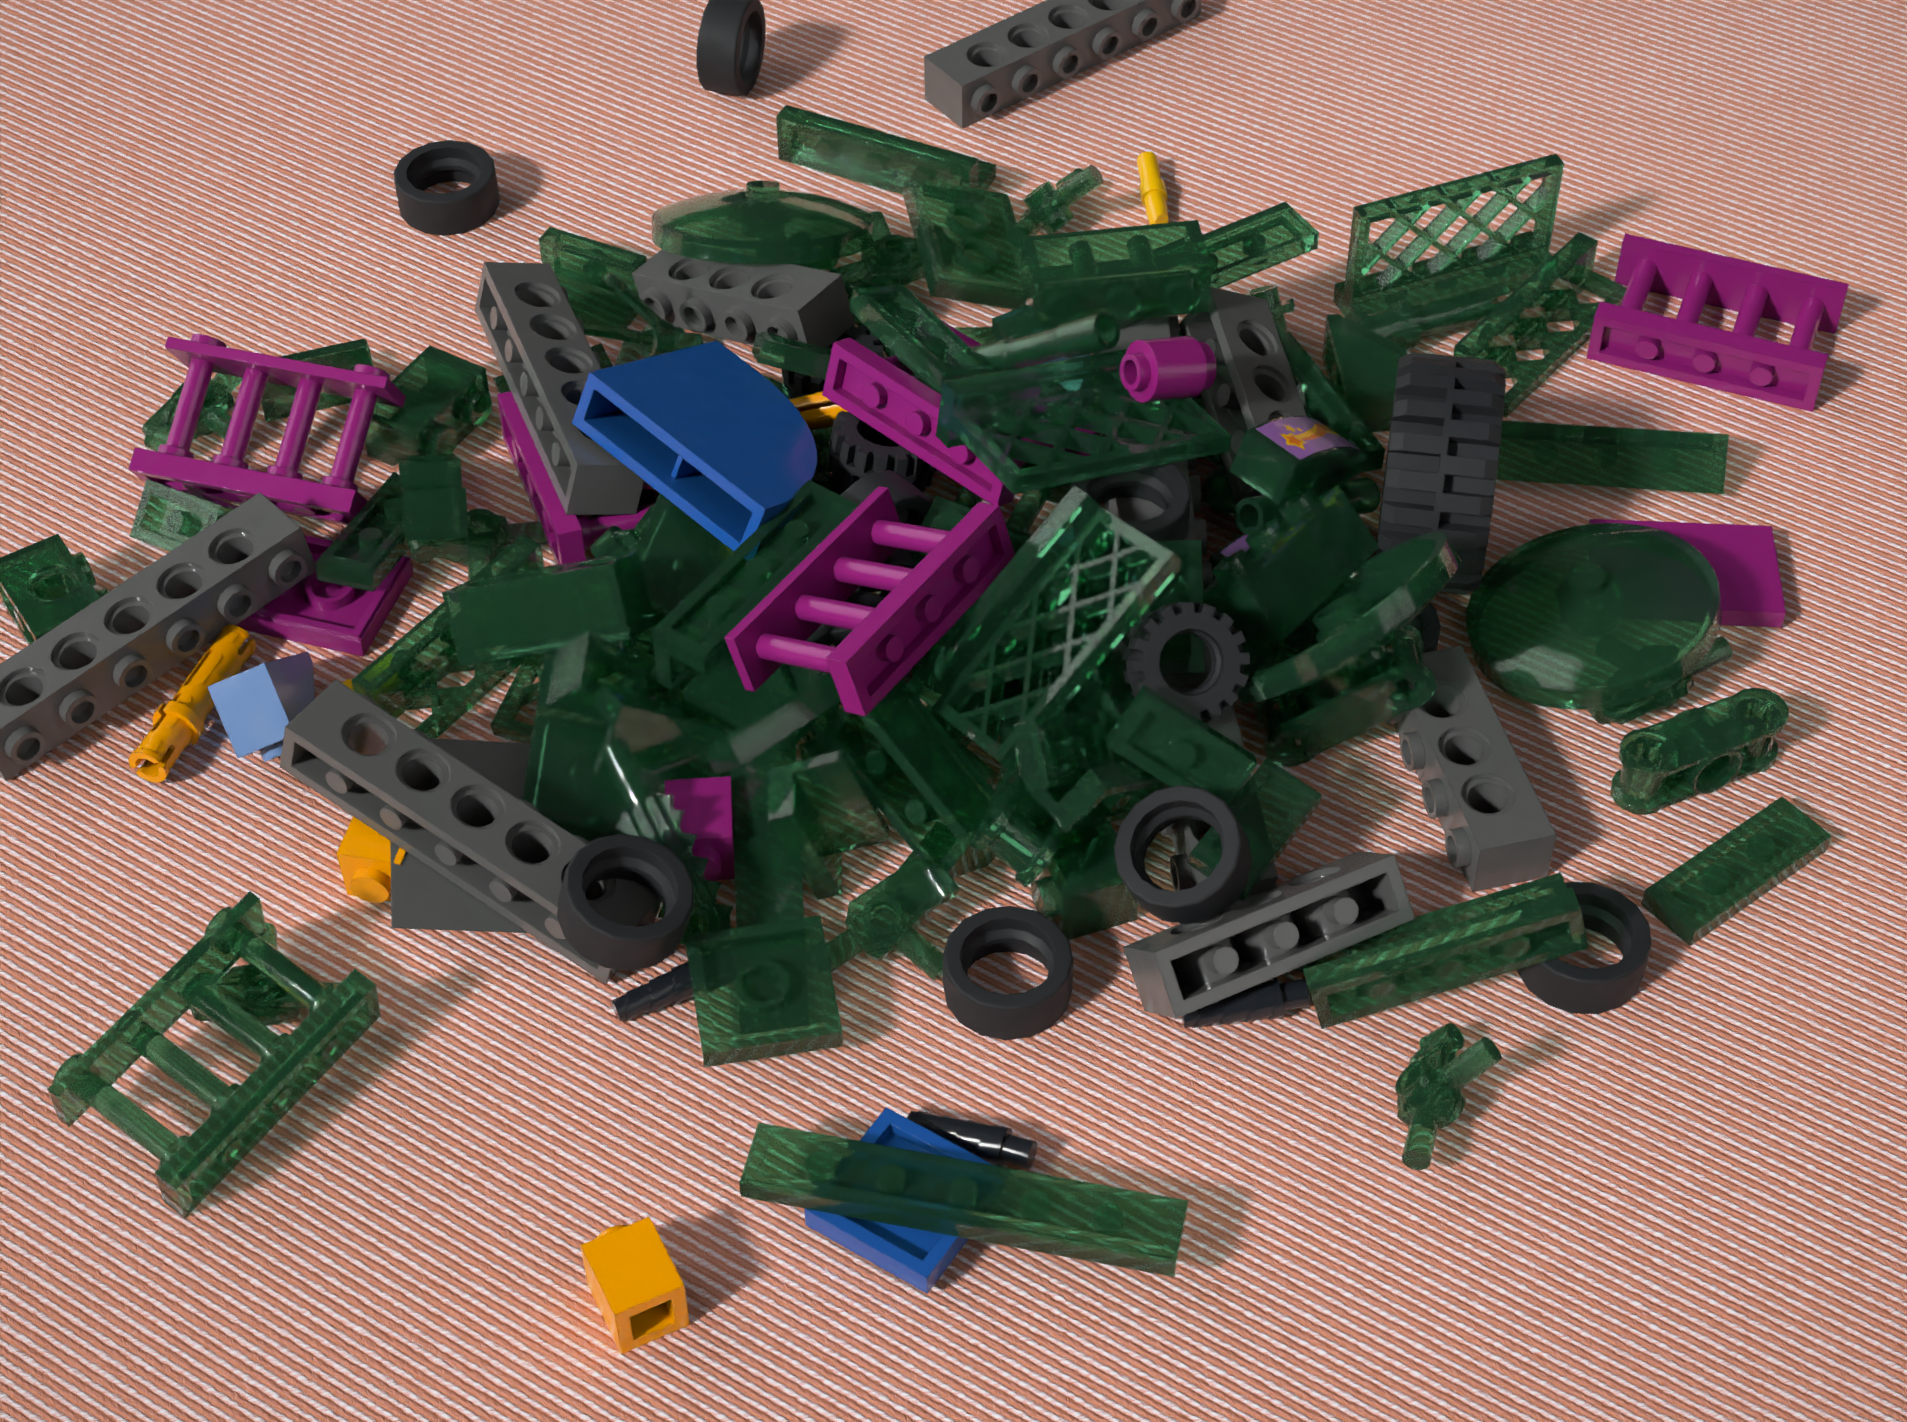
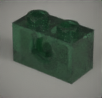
M59 534L0 557V598L4 608L28 645L108 593L106 588L97 591L94 589L93 586L96 585V580L87 559L81 551L72 555Z

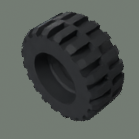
M1411 352L1399 358L1373 577L1376 580H1380L1385 584L1407 586L1411 589L1466 595L1479 588L1482 580V571L1484 570L1494 503L1506 388V370L1494 360Z

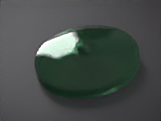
M774 181L747 182L746 188L731 189L697 195L665 205L657 209L651 216L652 241L657 247L673 254L707 261L741 264L817 262L857 254L868 249L874 242V217L869 211L820 194L780 189V184Z
M1597 523L1569 527L1542 535L1515 548L1497 561L1482 576L1479 588L1474 590L1470 596L1466 611V629L1471 652L1478 668L1487 679L1504 692L1526 702L1551 708L1578 710L1605 708L1633 702L1676 683L1692 671L1709 653L1719 634L1722 622V603L1718 579L1713 567L1704 555L1690 543L1673 534L1652 527L1626 523Z
M1431 532L1393 546L1332 580L1279 617L1243 648L1244 652H1249L1250 664L1245 665L1244 674L1248 675L1245 687H1239L1236 693L1239 696L1238 700L1241 703L1250 704L1276 698L1316 684L1348 667H1351L1353 671H1359L1378 660L1387 651L1384 644L1402 631L1432 602L1460 566L1461 556L1444 532Z

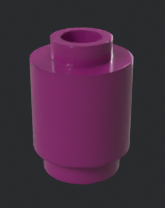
M1191 336L1136 340L1129 345L1120 363V378L1123 386L1136 401L1141 403L1194 398L1202 391L1208 390L1216 377V359L1213 350L1206 342L1197 341Z

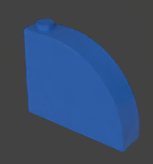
M718 341L589 372L572 420L573 425L744 560L768 552L780 544L789 534L798 516L817 465L815 441L800 412L773 383Z

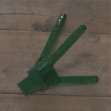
M608 274L605 282L650 325L645 326L643 331L582 322L584 335L637 343L640 345L641 352L645 358L703 344L701 334L685 333L682 327L674 326L662 319L614 274Z

